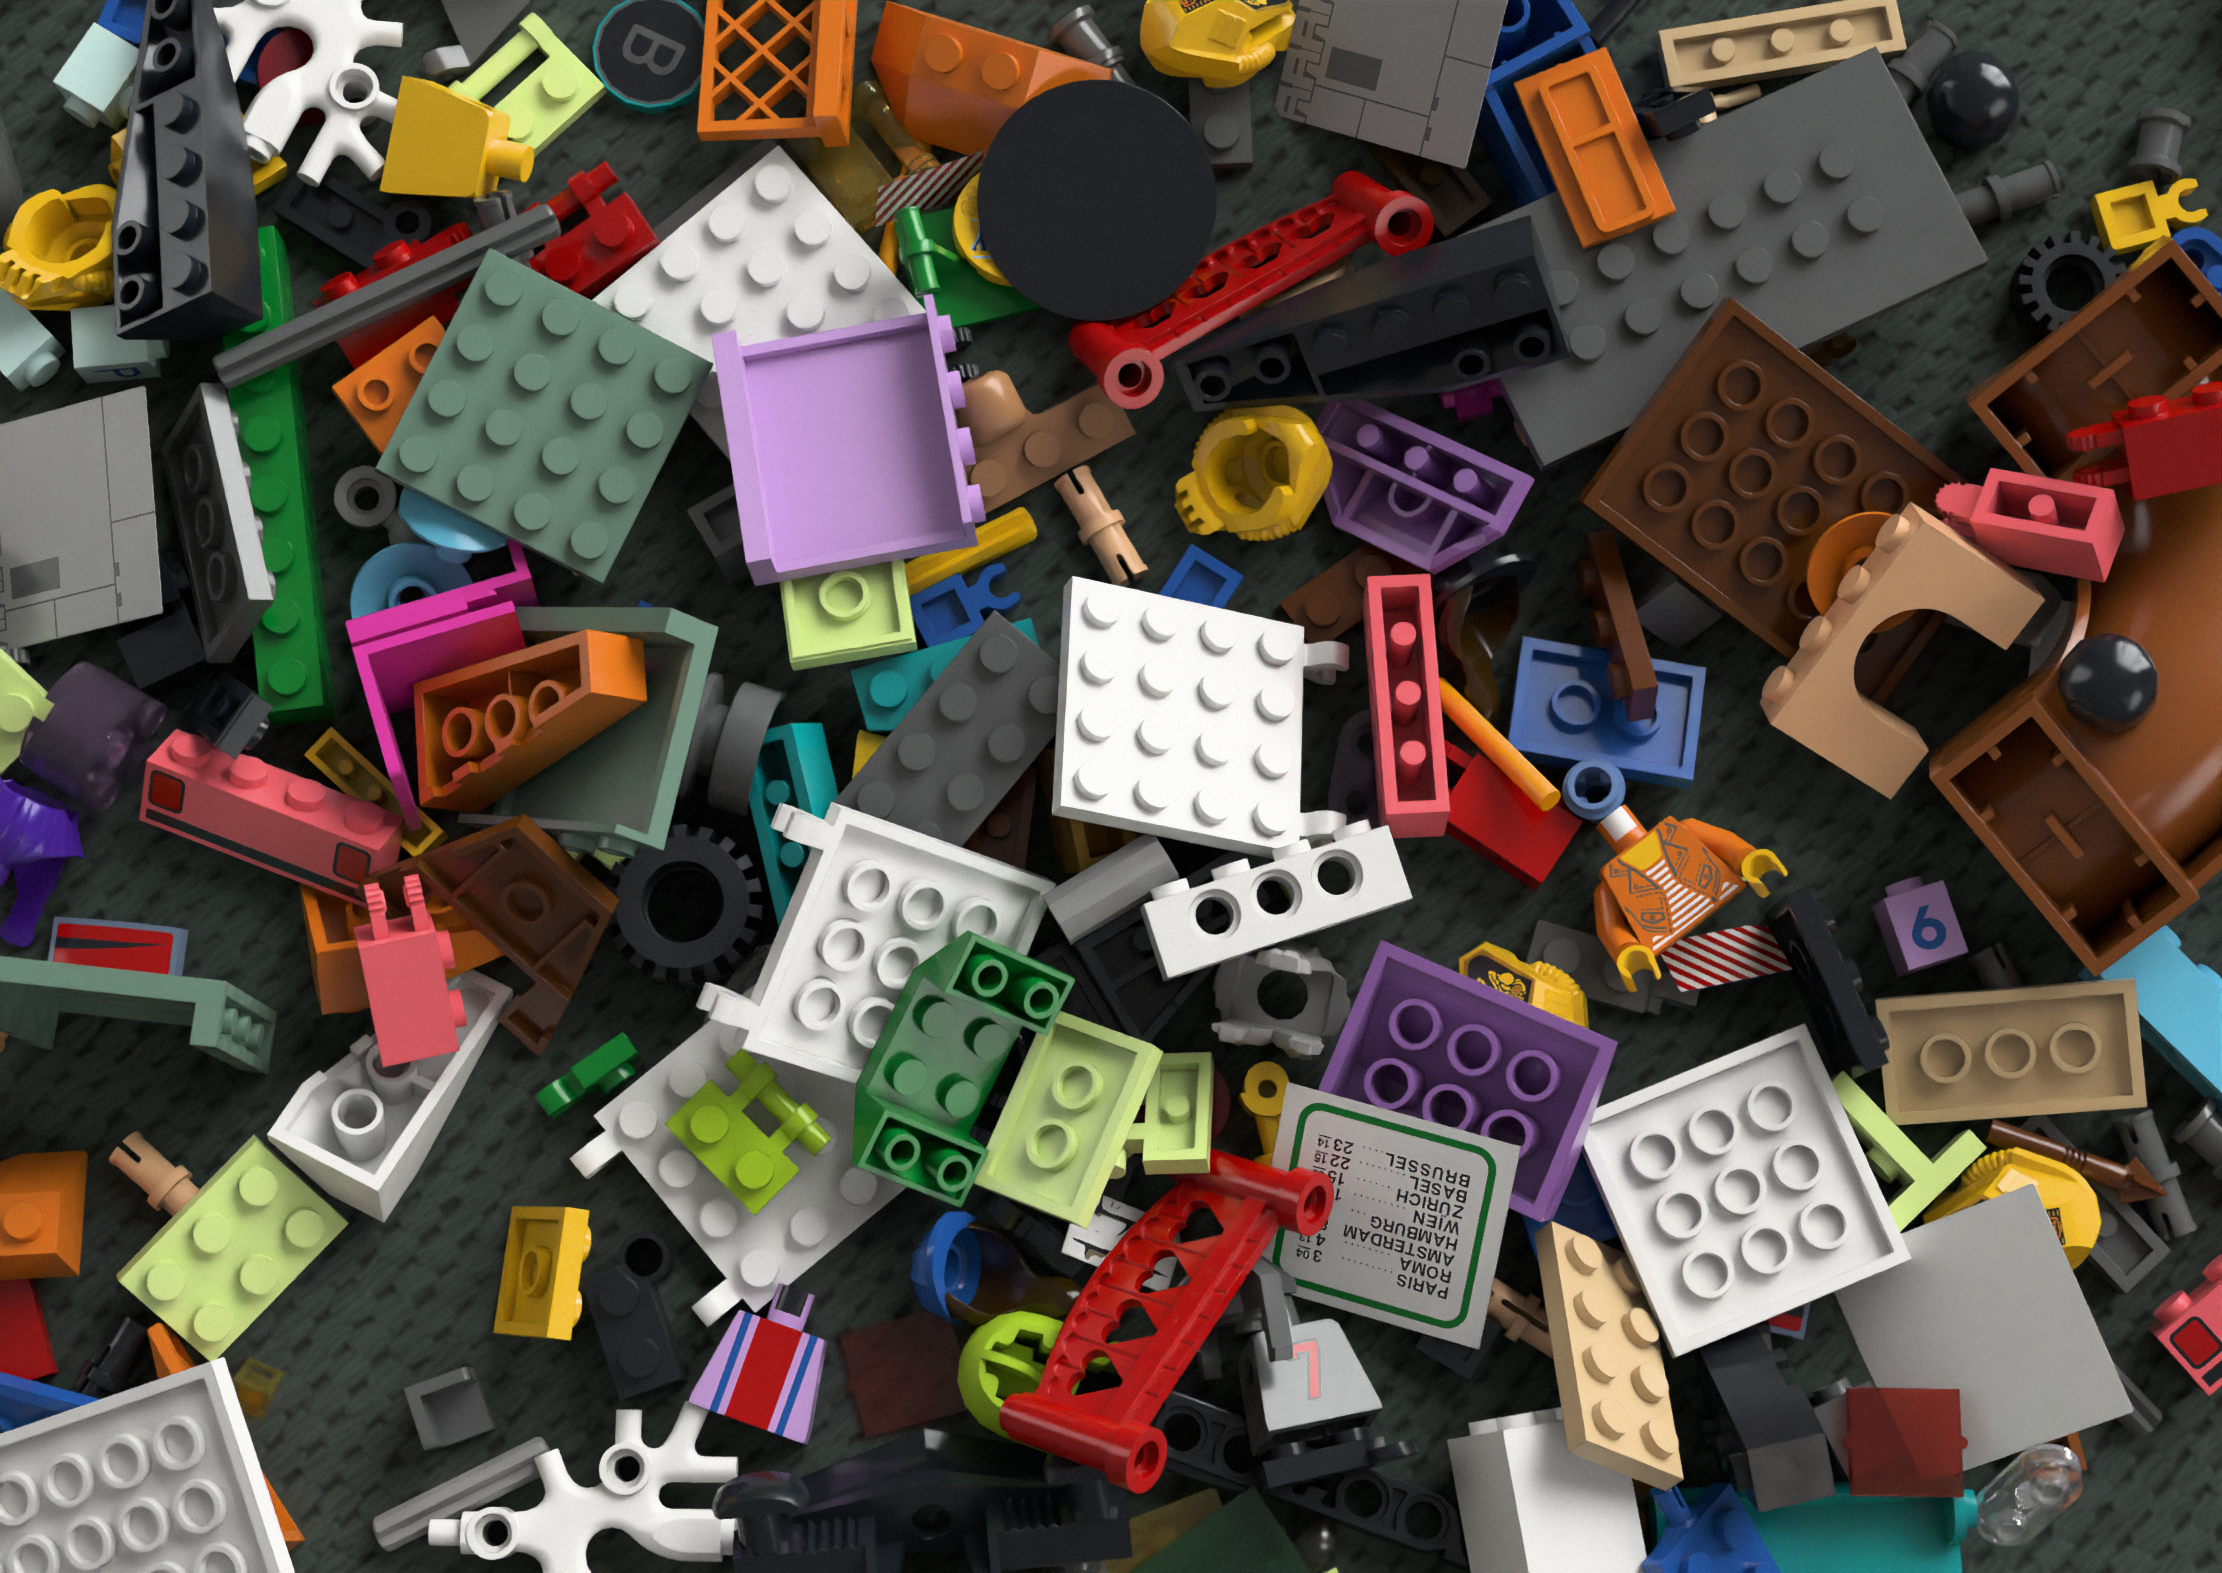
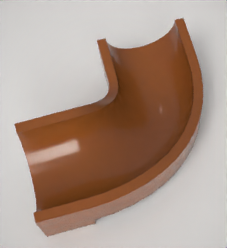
M2162 235L2147 247L2126 271L2077 313L2015 361L1991 377L1982 380L1965 394L1967 402L2026 474L2073 482L2072 472L2075 469L2089 464L2118 459L2116 445L2085 452L2068 450L2066 434L2069 431L2112 421L2110 413L2128 409L2127 403L2136 398L2163 395L2166 396L2168 401L2191 396L2192 389L2198 385L2222 381V297L2173 238ZM2122 483L2105 487L2101 486L2102 488L2114 490L2125 527L2106 582L2102 583L2073 577L2071 604L2066 623L2059 640L2043 664L2026 680L1928 755L1931 781L2094 977L2098 976L2199 900L2200 897L2197 891L2222 870V483L2139 501L2132 499L2122 486ZM2103 633L2122 635L2139 643L2150 653L2160 676L2154 708L2138 726L2115 734H2101L2074 720L2064 708V702L2060 698L2057 688L2061 662L2080 640Z

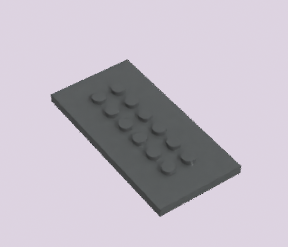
M1876 46L1705 123L1700 130L1687 137L1672 142L1666 141L1650 148L1675 206L1676 214L1634 230L1631 234H1624L1582 250L1558 191L1459 235L1462 236L1531 215L1547 259L1571 357L1495 379L1541 472L1625 434L1724 297H1732L1802 352L1983 269L1989 261Z

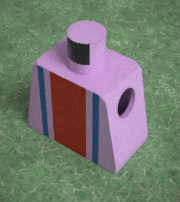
M779 1283L766 1319L739 1310L692 1391L688 1403L794 1441L808 1444L827 1348V1341L802 1332L815 1295Z

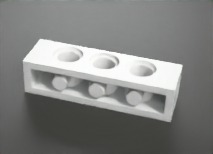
M1368 819L1333 830L1332 834L1335 842L1312 850L1308 839H1304L1272 850L1275 861L1250 869L1248 860L1242 859L1211 870L1214 881L1190 889L1187 879L1184 878L1151 889L1153 901L1143 904L1140 911L1163 981L1385 910L1412 899L1389 826L1386 825L1371 830ZM1336 861L1347 869L1350 876V884L1344 894L1333 895L1326 892L1318 882V869L1323 862ZM1273 880L1286 887L1289 892L1290 903L1285 913L1278 915L1269 914L1260 907L1257 901V889L1262 882ZM1206 900H1215L1226 907L1230 921L1224 933L1209 934L1198 926L1195 913L1199 903Z

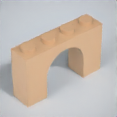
M1909 502L1900 515H1892L1883 524L1876 537V548L1862 566L1856 565L1847 572L1838 587V598L1824 617L1819 615L1807 625L1800 638V649L1786 667L1783 665L1779 666L1771 673L1762 690L1763 698L1760 700V704L1771 725L1890 800L1929 750L1915 727L1867 698L1856 689L1854 682L1855 660L1867 635L1882 621L1900 612L1913 609H1933L1955 617L2004 650H2007L2045 601L2029 578L1912 502Z

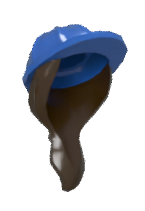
M962 1211L946 1212L936 1222L935 1226L924 1235L918 1248L911 1256L912 1269L909 1275L914 1284L918 1300L925 1309L941 1316L947 1324L965 1327L968 1324L980 1326L999 1315L1018 1311H1033L1053 1319L1068 1316L1083 1290L1071 1279L1059 1276L1040 1277L1033 1273L1018 1246L1003 1231L989 1224L982 1223L976 1216Z

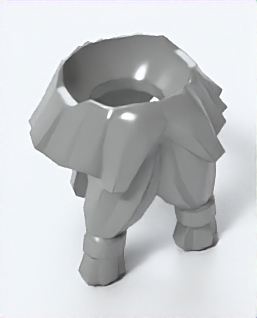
M1294 940L1222 962L1217 969L1212 990L1216 993L1215 1007L1220 1009L1222 1022L1212 1024V1030L1219 1034V1041L1233 1043L1236 1046H1262L1273 1043L1276 1047L1282 1048L1290 1058L1312 1060L1313 1055H1320L1329 1041L1339 1034L1350 1014L1347 980L1335 972L1331 961L1322 957L1317 946L1311 947L1307 943H1298ZM1273 970L1296 973L1300 975L1307 986L1308 1001L1303 1011L1292 1019L1278 1020L1266 1014L1259 1004L1258 987L1263 977Z

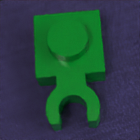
M621 1032L571 1067V1072L539 1091L535 1097L548 1116L555 1120L573 1108L589 1094L592 1095L600 1088L605 1095H610L625 1086L636 1077L637 1072L633 1065L642 1060L643 1057L628 1036Z

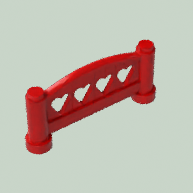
M1360 171L1345 172L1334 180L1330 196L1270 222L1203 257L1186 282L1159 304L1138 314L1120 319L1078 321L1073 325L1068 336L1069 350L1076 359L1097 377L1099 388L1114 404L1125 409L1144 407L1157 397L1163 385L1164 371L1159 360L1371 241L1378 248L1394 257L1425 247L1433 232V215L1430 208L1422 200L1406 191H1391ZM1331 224L1329 229L1315 237L1302 239L1311 236L1318 229H1324L1327 225ZM1278 253L1277 258L1259 268H1250L1262 263L1269 256ZM1222 283H1225L1222 289L1216 291L1208 297L1196 298L1201 295H1205L1206 293H1209L1214 287ZM1172 313L1170 318L1151 328H1143L1157 322L1162 316Z
M1212 1148L1210 1151V1173L1170 1174L1171 1179L1176 1182V1185L1164 1194L1126 1232L1083 1288L1055 1340L1037 1389L1034 1393H1013L1004 1401L999 1413V1424L1002 1430L1006 1431L1013 1440L1104 1472L1108 1481L1114 1486L1136 1494H1141L1151 1489L1163 1471L1167 1457V1441L1161 1430L1149 1426V1424L1279 1227L1304 1236H1313L1323 1228L1331 1213L1334 1200L1333 1183L1328 1175L1304 1167H1297L1289 1172ZM1199 1208L1211 1210L1224 1230L1218 1236L1181 1244L1173 1243L1175 1235L1187 1227L1186 1220L1190 1213ZM1166 1257L1178 1259L1191 1280L1188 1285L1151 1293L1139 1292L1141 1285L1154 1276L1153 1269L1156 1263ZM1132 1307L1143 1308L1157 1329L1155 1335L1115 1344L1105 1343L1108 1334L1120 1327L1119 1320L1123 1312ZM1099 1357L1110 1359L1123 1381L1120 1387L1081 1395L1071 1394L1073 1386L1086 1377L1085 1369L1087 1365Z

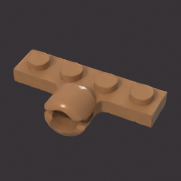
M1000 370L988 371L962 384L966 407L955 409L958 429L970 428L976 464L964 467L968 486L980 485L985 514L1136 434L1124 409L1114 404L1103 394L1098 382L1041 413L1032 414L1025 408L1007 373Z

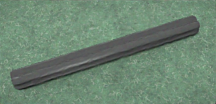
M541 204L226 350L213 358V366L222 384L228 389L235 388L475 276L489 248L512 259L559 237L561 234L560 224L553 210L548 205Z

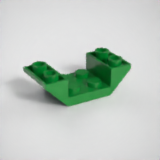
M969 930L915 967L856 1082L852 1163L856 1167L961 1208L989 1153V1150L970 1136L969 1132L1022 1027L1024 1026L1048 1036L1076 979L1071 975Z

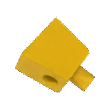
M402 75L379 191L405 195L474 199L478 196H484V199H486L485 194L497 190L499 177L523 183L529 179L534 164V149L531 146L507 141L510 115L433 81Z

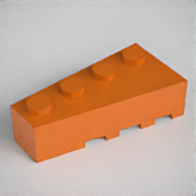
M585 629L414 683L420 806L474 814L479 813L646 703L647 689L643 639Z

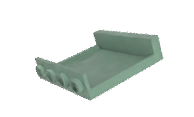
M515 607L523 637L535 641L536 645L585 629L643 639L647 702L495 802L492 815L460 813L457 822L484 830L526 814L563 849L594 855L597 846V849L602 852L626 858H635L637 849L664 851L719 627L668 607Z
M0 956V1031L36 1047L53 1051L59 1012L192 1026L190 1045L243 1072L268 1074L277 1012L227 981Z

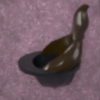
M1484 546L1439 573L1432 574L1430 579L1434 626L1436 627L1439 643L1443 650L1460 667L1458 673L1463 677L1465 699L1490 724H1493L1498 718L1501 700L1499 689L1491 670V661L1517 622L1521 603L1520 594L1532 581L1537 567L1531 555L1521 553L1503 556L1493 549Z

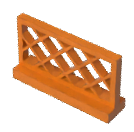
M707 0L697 133L700 140L725 141L821 137L825 148L849 147L858 0H813L795 18L778 4L781 0H758L736 20L723 10V2L725 0ZM771 11L786 26L767 43L761 45L747 30L766 13ZM812 23V30L809 32L806 28ZM723 24L727 28L721 32V26ZM799 36L810 46V55L790 71L775 55L795 37ZM739 38L754 54L735 71L730 73L719 63V54ZM767 64L782 79L759 99L743 83L763 65ZM718 76L723 80L719 85H717ZM807 77H808V86H807L804 82H802V81H803L804 79H806ZM793 89L807 100L806 117L779 118L771 110ZM734 91L751 106L736 120L714 121L715 108Z

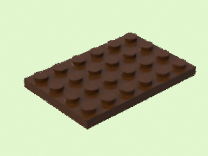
M1724 297L1576 501L1667 571L1678 577L1692 590L1787 662H1790L1800 649L1799 642L1805 628L1815 617L1821 615L1808 593L1806 568L1810 553L1824 532L1840 520L1858 513L1884 512L1900 515L1909 502L1917 505L1942 522L1944 519L1942 514H1938L1934 502L1936 500L1935 494L1939 493V488L1942 489L1945 487V484L1950 485L1951 482L1954 484L1960 482L1961 485L1970 483L1732 297ZM1868 557L1860 559L1856 565L1862 566ZM1917 609L1911 617L1896 627L1868 634L1855 660L1854 682L1856 689L1867 698L1882 706L1948 614L1933 609Z

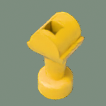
M1260 1062L1250 1068L1243 1081V1093H1240L1238 1097L1242 1108L1255 1118L1264 1155L1256 1157L1254 1161L1269 1166L1272 1165L1286 1084L1289 1082L1286 1071L1280 1065L1273 1062Z

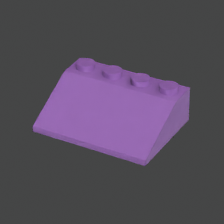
M1381 940L1318 1091L1521 1146L1508 1208L1543 1222L1553 1220L1578 1162L1618 1042Z

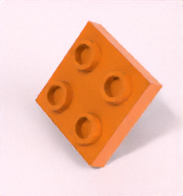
M434 315L332 386L334 395L380 456L385 451L446 332Z

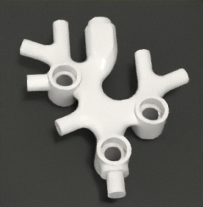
M244 0L233 7H213L220 31L227 38L228 44L225 49L234 83L242 72L256 44L265 33L277 27L289 26L301 29L309 35L313 43V54L306 65L284 73L270 81L255 96L243 116L250 159L267 164L271 157H278L302 113L309 108H318L325 113L326 120L296 173L297 177L311 186L318 187L332 160L338 155H345L371 181L380 178L383 175L385 160L367 141L360 127L371 124L377 117L393 124L397 99L380 92L379 82L375 73L363 64L353 63L355 55L366 47L376 45L402 47L403 23L367 19L361 9V1L363 0ZM361 98L364 100L359 103L349 102L351 99Z
M685 1401L672 1432L659 1448H649L642 1441V1410H616L615 1445L611 1446L601 1458L599 1474L602 1482L590 1488L579 1486L567 1473L559 1449L546 1452L534 1458L545 1488L544 1498L536 1507L518 1512L507 1507H487L480 1511H463L461 1519H431L428 1530L429 1545L460 1546L461 1554H476L488 1560L504 1559L514 1555L516 1552H522L537 1559L541 1564L542 1573H591L586 1560V1550L589 1541L596 1533L603 1529L616 1528L625 1531L647 1550L668 1559L689 1562H722L723 1555H733L734 1531L737 1530L736 1518L719 1520L714 1517L712 1509L666 1508L659 1500V1492L662 1486L671 1482L726 1483L738 1477V1457H712L697 1454L695 1450L696 1439L709 1410L688 1403V1401ZM632 1456L639 1462L640 1472L634 1480L628 1482L620 1476L619 1465L624 1458ZM497 1520L502 1521L508 1529L506 1541L499 1546L493 1544L488 1536L490 1525Z

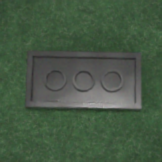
M200 383L160 449L207 663H231L246 640L252 636L254 628L266 610L272 606L276 594L275 578L271 570H266L261 548L263 543V525L259 516L254 515L250 500V469L246 462H242L238 447V416L234 409H230L225 386L220 383Z
M994 610L835 799L834 803L962 847L1056 735L1060 664Z

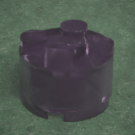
M81 662L68 670L46 695L45 698L54 703V706L45 721L43 722L33 716L22 741L20 762L25 768L32 771L34 775L96 812L103 813L113 803L119 789L128 776L138 781L145 774L146 760L156 751L149 744L165 717L167 707L104 668L97 667L89 662Z

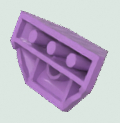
M1363 399L1329 401L1315 423L1328 447L1333 462L1331 477L1323 493L1333 525L1339 530L1433 575L1504 536L1535 481L1528 474Z

